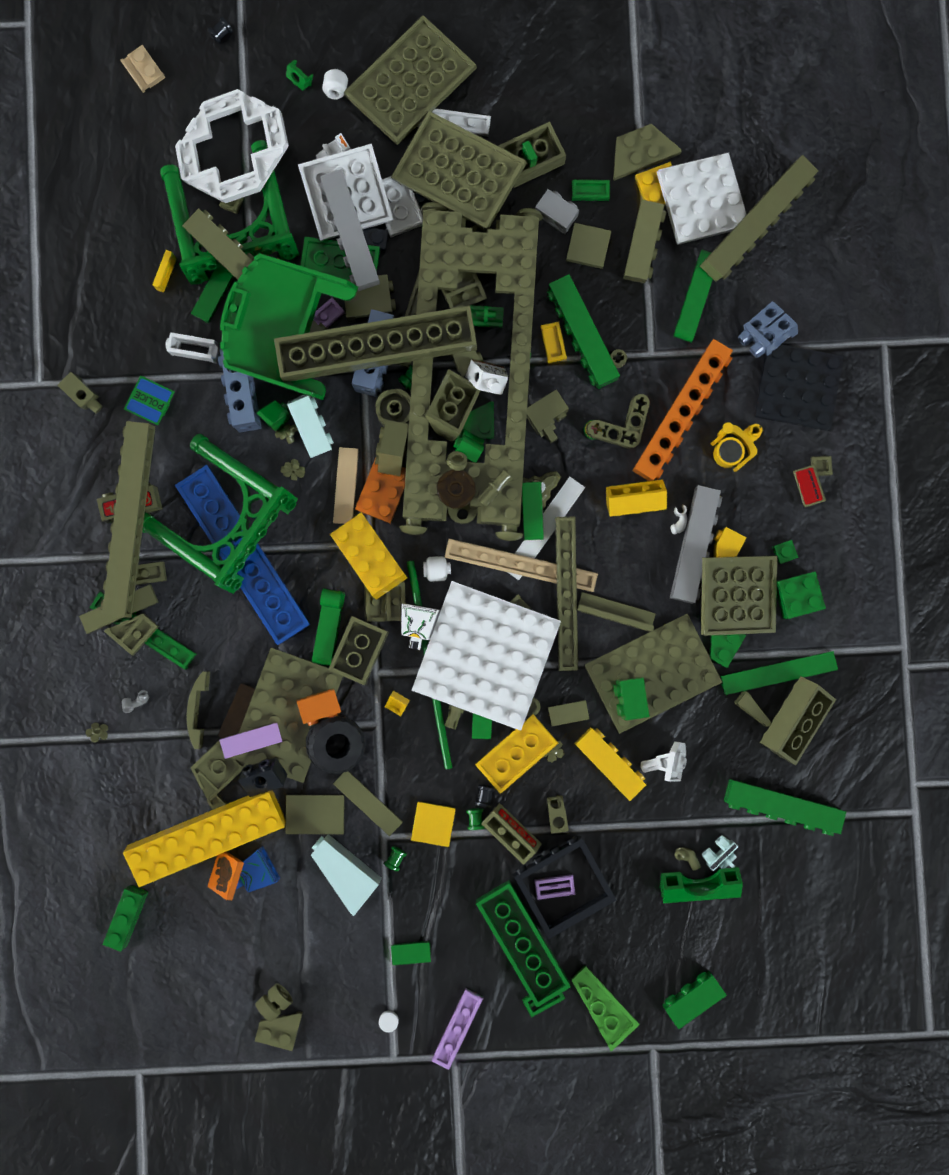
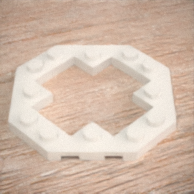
M238 89L203 101L199 107V114L191 120L185 130L187 133L182 140L179 139L175 146L181 179L185 183L224 203L260 192L289 146L281 111L253 96L246 95ZM242 110L246 125L263 120L268 148L251 154L254 171L221 182L217 167L201 172L196 144L213 138L210 121Z

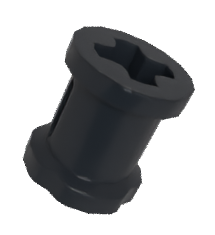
M223 17L220 18V21L214 27L207 29L218 44L221 42L220 39L227 33L233 32Z
M479 784V794L475 804L491 808L492 804L490 802L495 788Z

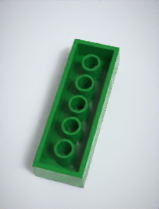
M510 880L476 899L477 907L536 1007L541 1006L571 987L568 978Z

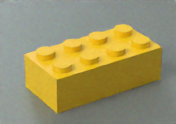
M362 512L330 534L376 600L407 579L405 573Z

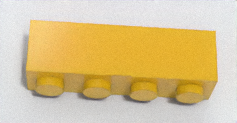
M593 728L588 729L574 744L631 801L646 786L643 782L646 778L638 770L634 772L630 768L632 764L624 756L620 758L616 754L619 750L611 742L607 744L603 740L605 736L598 728L595 730Z

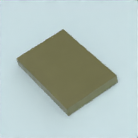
M287 794L286 834H344L345 795Z

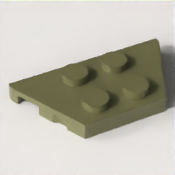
M652 124L616 138L613 179L615 181L678 156L682 151Z

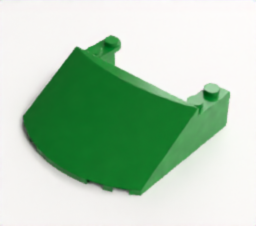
M259 253L248 267L245 266L241 271L243 272L237 283L234 282L224 305L220 330L222 331L220 349L223 350L224 367L323 400L326 388L320 381L309 378L283 382L280 378L274 339L309 333L321 293L349 301L356 296L358 286L348 280Z

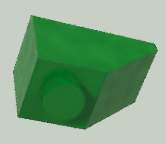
M276 400L257 412V415L275 432L280 430L292 418L288 406L283 402L279 404Z

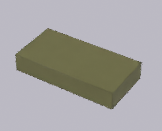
M586 700L548 707L551 726L589 719Z

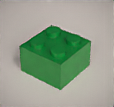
M816 571L777 581L776 596L783 619H790L826 609Z
M635 677L616 680V685H613L615 697L617 696L619 699V704H616L618 716L626 721L650 717L644 678Z

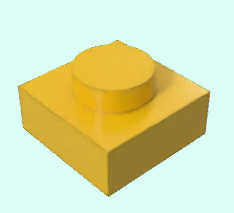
M393 691L385 708L402 716L410 700Z

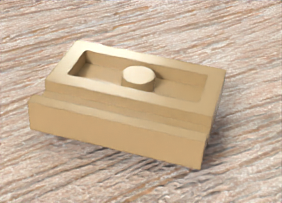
M143 45L128 54V57L125 59L122 58L120 60L143 93L147 88L153 87L165 78Z

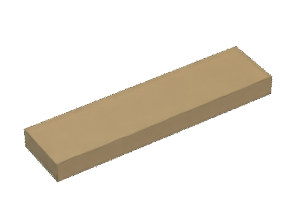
M339 447L333 523L345 524L354 515L359 449Z

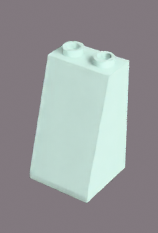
M329 834L325 838L321 836L312 847L315 851L311 856L348 911L354 916L377 888L382 877Z

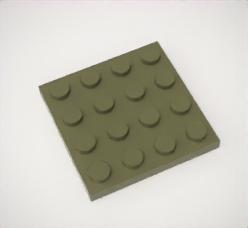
M777 556L702 557L701 635L776 633Z

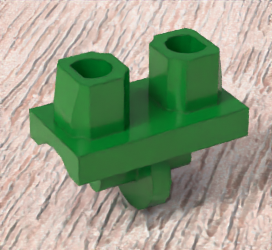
M470 305L474 326L502 328L504 308Z

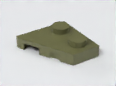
M141 614L114 627L107 628L104 632L129 654L134 656L159 626L146 614Z
M300 1011L287 1016L281 1015L273 1022L262 1019L259 1022L255 1042L293 1051L303 1012Z

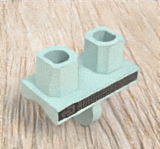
M721 835L715 841L721 848L716 854L710 848L702 853L707 862L706 865L712 871L718 866L721 869L727 866L735 868L732 862L737 856L733 852L738 846L732 840H728Z

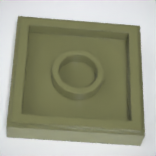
M574 223L566 261L603 269L611 231Z

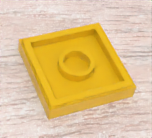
M418 801L411 841L449 847L456 808Z

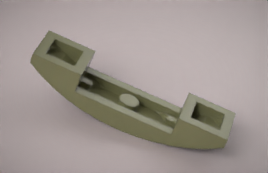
M203 671L199 675L188 700L187 729L194 749L203 748L205 729L197 728L200 695L201 691H209L210 671Z

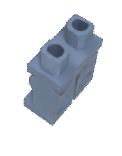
M772 301L749 322L744 324V331L738 336V340L743 346L748 345L751 341L754 343L750 347V352L755 358L764 353L768 356L789 337L793 338L798 334V325Z

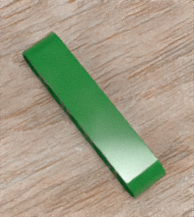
M703 249L700 252L673 337L691 343L693 341L713 280L700 265L712 252Z

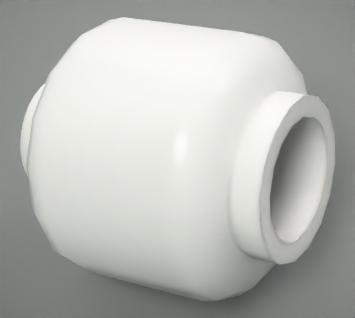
M339 69L327 71L324 75L322 87L324 93L334 100L344 97V91L347 89L348 84L347 75Z
M444 556L428 557L426 562H423L424 577H427L430 582L445 581L447 574H451L450 562L447 563Z

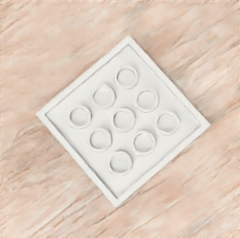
M372 144L298 164L320 241L340 236L338 231L334 232L331 220H334L332 213L328 214L324 202L328 200L326 194H321L318 185L322 183L320 176L340 169L343 171L362 230L393 221Z
M729 153L659 169L656 172L677 245L731 232L747 215Z

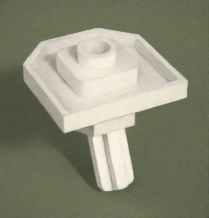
M674 742L670 753L642 761V771L644 773L654 770L665 771L664 780L670 782L681 781L682 772L687 762L685 758L686 744Z

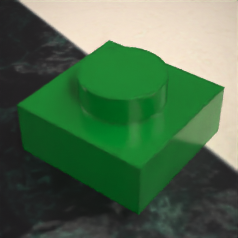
M792 540L772 547L775 556H777L778 564L799 558Z

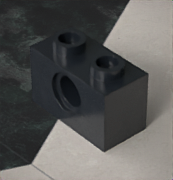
M277 757L265 759L253 765H246L243 767L238 781L248 796L252 797L282 788L288 774Z

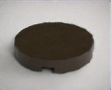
M449 470L439 478L437 483V495L440 501L445 506L453 509L467 506L473 500L476 492L473 478L463 470Z

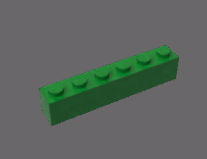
M570 274L550 283L547 296L551 302L554 301L557 307L555 312L559 319H563L565 323L563 325L567 335H571L573 339L572 346L575 352L579 351L582 357L580 362L584 369H588L590 373L588 377L593 386L596 385L597 389H600L617 381L620 374Z
M729 779L724 797V802L729 804V808L740 810V807L746 808L748 813L759 815V812L766 814V818L776 821L778 817L783 818L787 824L796 826V823L804 824L803 828L815 831V828L823 829L822 833L834 836V833L841 834L846 816V811L732 779Z

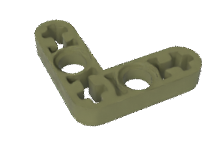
M638 394L631 399L624 428L600 420H594L586 426L587 435L591 438L631 449L636 447L641 440L649 408V398L644 394ZM641 399L644 405L639 408L638 412H633V410H638L639 404L636 401ZM633 416L638 417L640 420V424L637 427L631 424ZM597 425V429H605V431H598L594 434V430L591 427ZM610 429L617 431L618 436L615 440L611 439L608 435ZM632 435V439H634L635 442L629 444V440H621L622 436L629 437Z

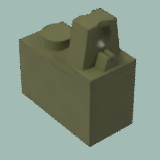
M556 389L529 406L526 418L536 434L540 435L541 438L546 436L551 444L558 439L553 431L556 429L554 425L555 420L559 422L564 419L569 408Z

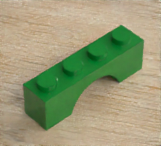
M739 867L719 869L714 875L698 880L686 878L681 872L661 873L660 880L663 903L740 898L743 887Z

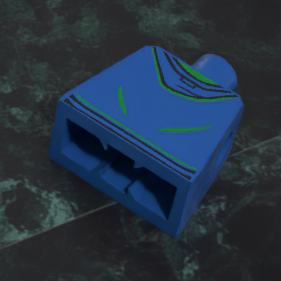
M263 846L243 861L244 865L236 890L244 886L247 892H252L280 880V876Z

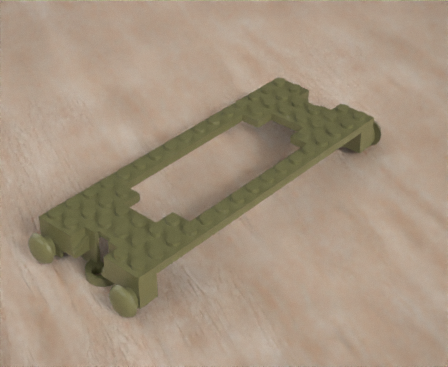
M429 202L424 204L420 210L423 213L416 315L437 310L438 289L457 290L458 272L497 274L496 293L515 294L505 445L486 444L485 463L467 462L466 467L463 469L475 482L476 492L470 505L459 509L445 506L437 495V483L445 472L452 470L446 461L447 442L428 440L429 422L425 417L431 400L433 358L413 361L403 518L406 520V526H399V528L406 534H423L427 528L421 527L422 521H446L448 508L450 518L456 523L468 524L477 516V524L502 526L501 532H495L497 538L505 541H516L523 536L522 533H517V527L520 525L538 225L543 216L536 209L523 208L515 216L500 215V220H496V230L489 228L487 231L478 225L466 228V219L462 218V212H449L440 203ZM504 470L512 477V480L501 490V494H497L487 506H484L480 503L478 497L490 486L489 483H492ZM461 509L468 512V517L464 520L457 517V512Z

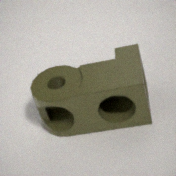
M563 796L547 797L550 833L569 831Z

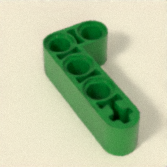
M326 588L322 590L320 605L322 607L312 663L330 666L334 658L345 599V592Z

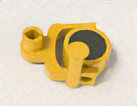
M730 422L725 423L723 428L717 433L718 437L710 443L714 446L718 442L713 451L716 463L724 468H732L737 465L733 471L739 470L757 454V448L753 442L761 436L762 427L760 428L759 424H753L743 431L740 427ZM731 433L738 437L741 441L733 437H728L723 440L721 439L725 437L727 434ZM744 444L748 450V457L741 462L745 454Z

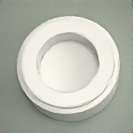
M385 1011L381 1014L379 1026L384 1032H393L398 1026L399 1019L395 1012Z

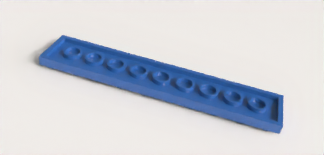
M205 465L175 485L212 544L220 541L232 531L240 518V514L208 465ZM242 538L236 542L233 540L231 543L237 547ZM257 543L255 551L248 556L244 567L237 573L244 578L240 588L275 643L280 645L311 624L259 543ZM226 546L220 549L219 555L222 560H225L230 554V547Z

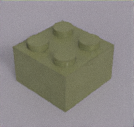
M386 420L385 427H381L375 459L379 473L395 476L401 475L409 424Z

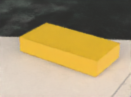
M168 250L164 253L152 284L160 292L165 291L177 260L176 256Z
M559 322L541 325L540 328L548 363L566 360L567 356Z

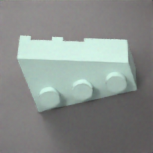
M304 394L289 400L287 406L310 458L331 450V444L334 442L330 433L326 434L324 430L326 424L322 415L319 416L317 413L318 405L315 398Z

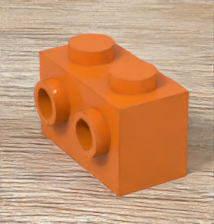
M334 688L296 700L303 724L307 723L308 726L319 723L321 718L338 716L337 713L341 712Z

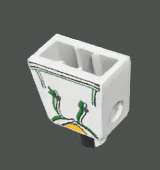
M402 604L401 633L404 636L411 637L409 648L420 650L422 639H431L441 610Z

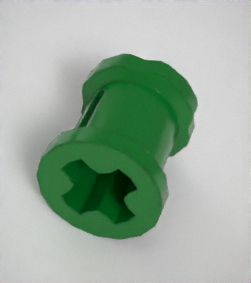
M483 808L466 810L469 816L468 830L485 828L481 824L483 822Z
M392 846V851L387 861H384L383 864L399 872V865L403 857L407 855V852Z

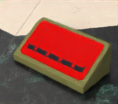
M815 465L793 471L804 507L826 501Z

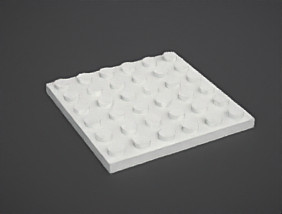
M451 581L412 691L521 731L561 621Z

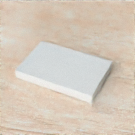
M391 176L382 179L393 221L385 223L390 238L422 226L423 215L413 191L393 181Z

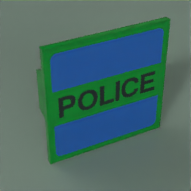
M140 375L124 410L158 426L170 405L175 391Z

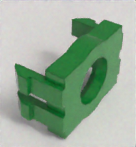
M293 60L287 65L286 77L303 91L308 86H311L313 74L309 77L296 67L297 60ZM293 73L298 75L300 82L296 80Z

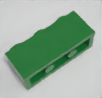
M133 885L124 889L102 945L120 952L128 946L148 891Z
M710 971L698 975L695 982L684 985L681 988V992L669 996L665 999V1003L662 1004L678 1029H681L727 996Z

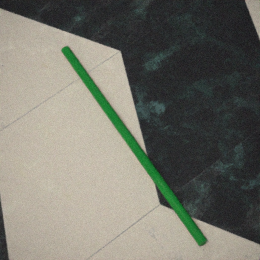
M408 561L407 567L414 605L423 607L414 561ZM422 639L423 654L425 655L429 640ZM432 698L445 769H451L452 762L441 703L439 700Z

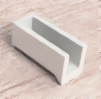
M171 332L170 337L166 340L167 352L172 356L198 359L217 364L220 345L215 340ZM181 343L209 348L208 354L181 350Z

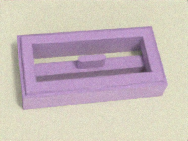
M573 874L534 879L537 900L576 895ZM570 880L568 883L539 886V884ZM571 887V890L540 894V891Z

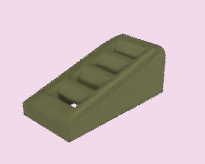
M742 691L735 700V705L763 726H770L772 723L747 691Z

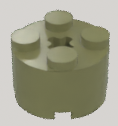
M401 389L386 390L378 397L376 401V414L384 427L386 420L409 424L411 397L407 392ZM398 407L399 412L393 413L392 408L396 409Z

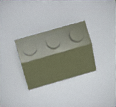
M450 369L447 370L425 417L435 433L453 443L460 435L481 390L476 389L469 380Z

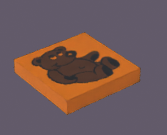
M227 851L217 855L207 887L224 899L232 901L244 862Z

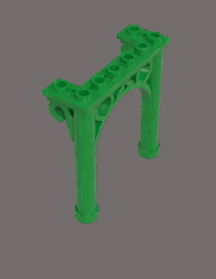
M265 140L256 141L251 145L252 153L268 148L267 141ZM166 165L160 169V174L165 183L181 252L182 263H180V267L191 285L201 284L209 280L205 272L206 270H214L223 265L209 252H201L202 245L198 241L194 244L193 236L183 228L182 225L190 216L180 171L176 165ZM273 170L262 188L264 205L258 218L247 228L227 236L231 240L235 238L243 246L241 250L246 255L250 253L255 257L259 253L270 255L278 251L281 260H291L300 256L293 235L289 230L275 171ZM269 213H270L272 225H271L270 223H268V222H265V220L267 219ZM259 228L269 230L268 235L265 237L256 238L254 236ZM250 236V238H251L252 241H251V242H248V243H244L245 241L248 240L247 237Z
M197 434L191 440L190 449L234 477L242 488L243 509L237 524L220 541L207 546H197L189 543L152 515L145 512L142 532L149 534L214 580L216 586L234 594L241 587L244 579L237 574L238 571L244 567L248 556L255 551L259 540L266 535L270 524L277 519L279 511L282 510L288 515L295 508L298 498L282 486L279 488L211 443L204 435ZM248 486L257 491L259 494H254L251 496ZM257 500H262L263 505L259 512L252 514L251 504ZM248 517L255 519L250 528ZM242 538L237 547L231 543L233 540L236 542ZM229 546L231 549L230 554L225 560L221 561L219 559L220 549ZM201 552H212L213 560Z

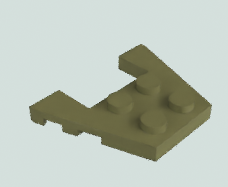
M220 740L191 766V770L212 810L228 804L218 793L242 771L243 767L249 765L230 757L225 759Z

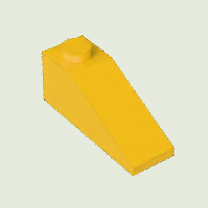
M727 527L718 530L713 539L716 541L714 544V557L737 556L747 537Z

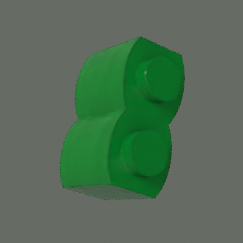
M463 429L454 440V451L464 453L469 461L476 463L483 452L484 440Z

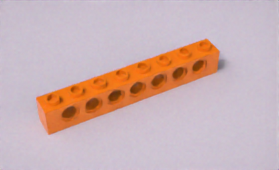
M715 339L711 341L633 468V472L648 481L660 478L664 471L661 469L664 463L668 464L674 455L671 451L674 447L678 448L684 439L681 437L684 430L688 432L692 426L693 421L691 419L693 415L699 414L703 408L701 402L704 398L708 399L713 391L711 389L714 382L717 384L723 375L720 372L723 366L727 368L731 362L732 357L730 355L733 351L732 349ZM709 361H716L718 366L716 368L711 367ZM705 376L708 383H701L699 377ZM695 392L698 395V399H691L689 393ZM679 409H687L688 416L681 415ZM670 424H676L679 429L678 432H672ZM660 440H666L669 447L666 449L662 448ZM656 456L659 459V464H652L650 457Z

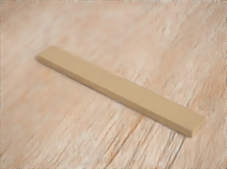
M448 539L445 558L557 584L556 563ZM576 568L577 588L594 592L598 573Z

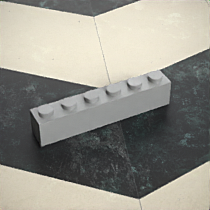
M342 169L320 176L322 183L318 185L321 194H326L328 201L324 203L328 214L332 213L334 220H331L334 232L338 231L340 235L337 241L340 250H345L346 256L343 259L346 268H351L353 274L349 276L351 283L358 286V291L379 285V278Z
M699 485L695 487L670 599L692 604L700 598L701 589L698 588L700 581L702 582V557H709L710 552H707L708 545L712 544L714 533H711L712 527L716 526L718 520L716 510L722 502L721 490Z

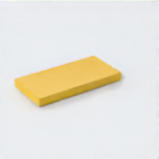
M532 714L524 721L521 731L515 729L475 765L501 794L559 743L537 717Z

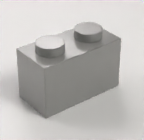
M547 189L535 207L536 210L541 212L544 221L564 234L567 233L579 213L578 207L573 202L565 201L558 192L550 191L549 189Z

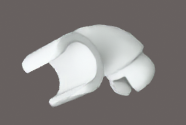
M682 505L683 513H679L676 507L674 509V514L680 518L676 524L671 525L672 534L681 533L686 528L687 508L685 505Z

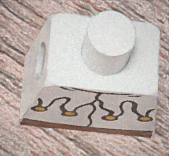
M473 359L470 361L465 376L476 389L499 395L503 394L508 380L505 367Z

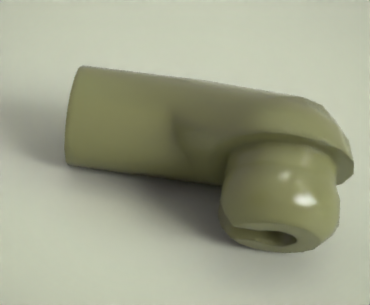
M684 847L676 850V859L688 861L692 871L701 867L693 850Z

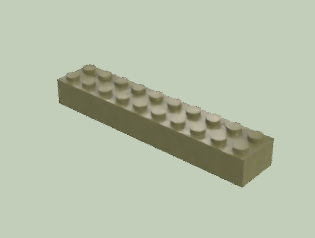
M470 306L274 339L280 378L284 383L477 350Z

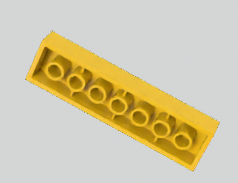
M272 790L252 797L245 796L127 845L123 855L138 887H141L285 827L286 819Z

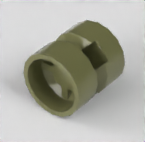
M276 983L268 990V995H263L255 1004L260 1014L266 1020L273 1022L281 1014V1010H285L293 1003V999L281 984Z

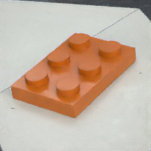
M374 460L355 510L391 524L405 489L406 468L402 467L400 476L379 473L378 465L375 464Z

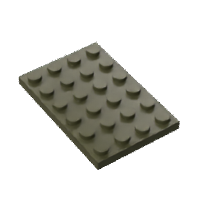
M423 15L344 91V96L398 145L424 120L428 111L432 112L476 69V64Z
M428 111L391 178L393 181L421 196L440 203L452 212H462L463 218L488 231L527 163L526 160Z
M688 614L584 664L619 734L722 683ZM643 677L650 717L623 720L617 714L616 704H619V699L617 696L615 697L613 685H616V680Z
M271 648L239 733L277 722L282 742L230 758L253 765L265 759L277 757L288 774L287 778L304 783L311 764L306 751V737L313 725L303 724L296 700L333 688L337 694L343 676L328 670L329 668Z

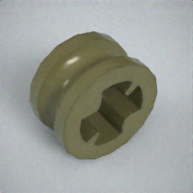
M614 350L610 356L616 368H621L626 363L627 355L623 350ZM617 354L621 355L620 358L623 357L620 363H616V359L613 360V357H616Z

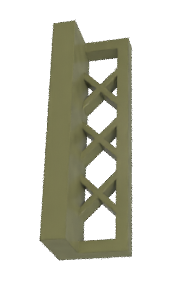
M581 592L577 611L653 632V621L656 613Z

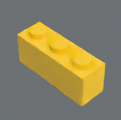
M655 480L606 487V504L609 516L667 509V490L664 481Z

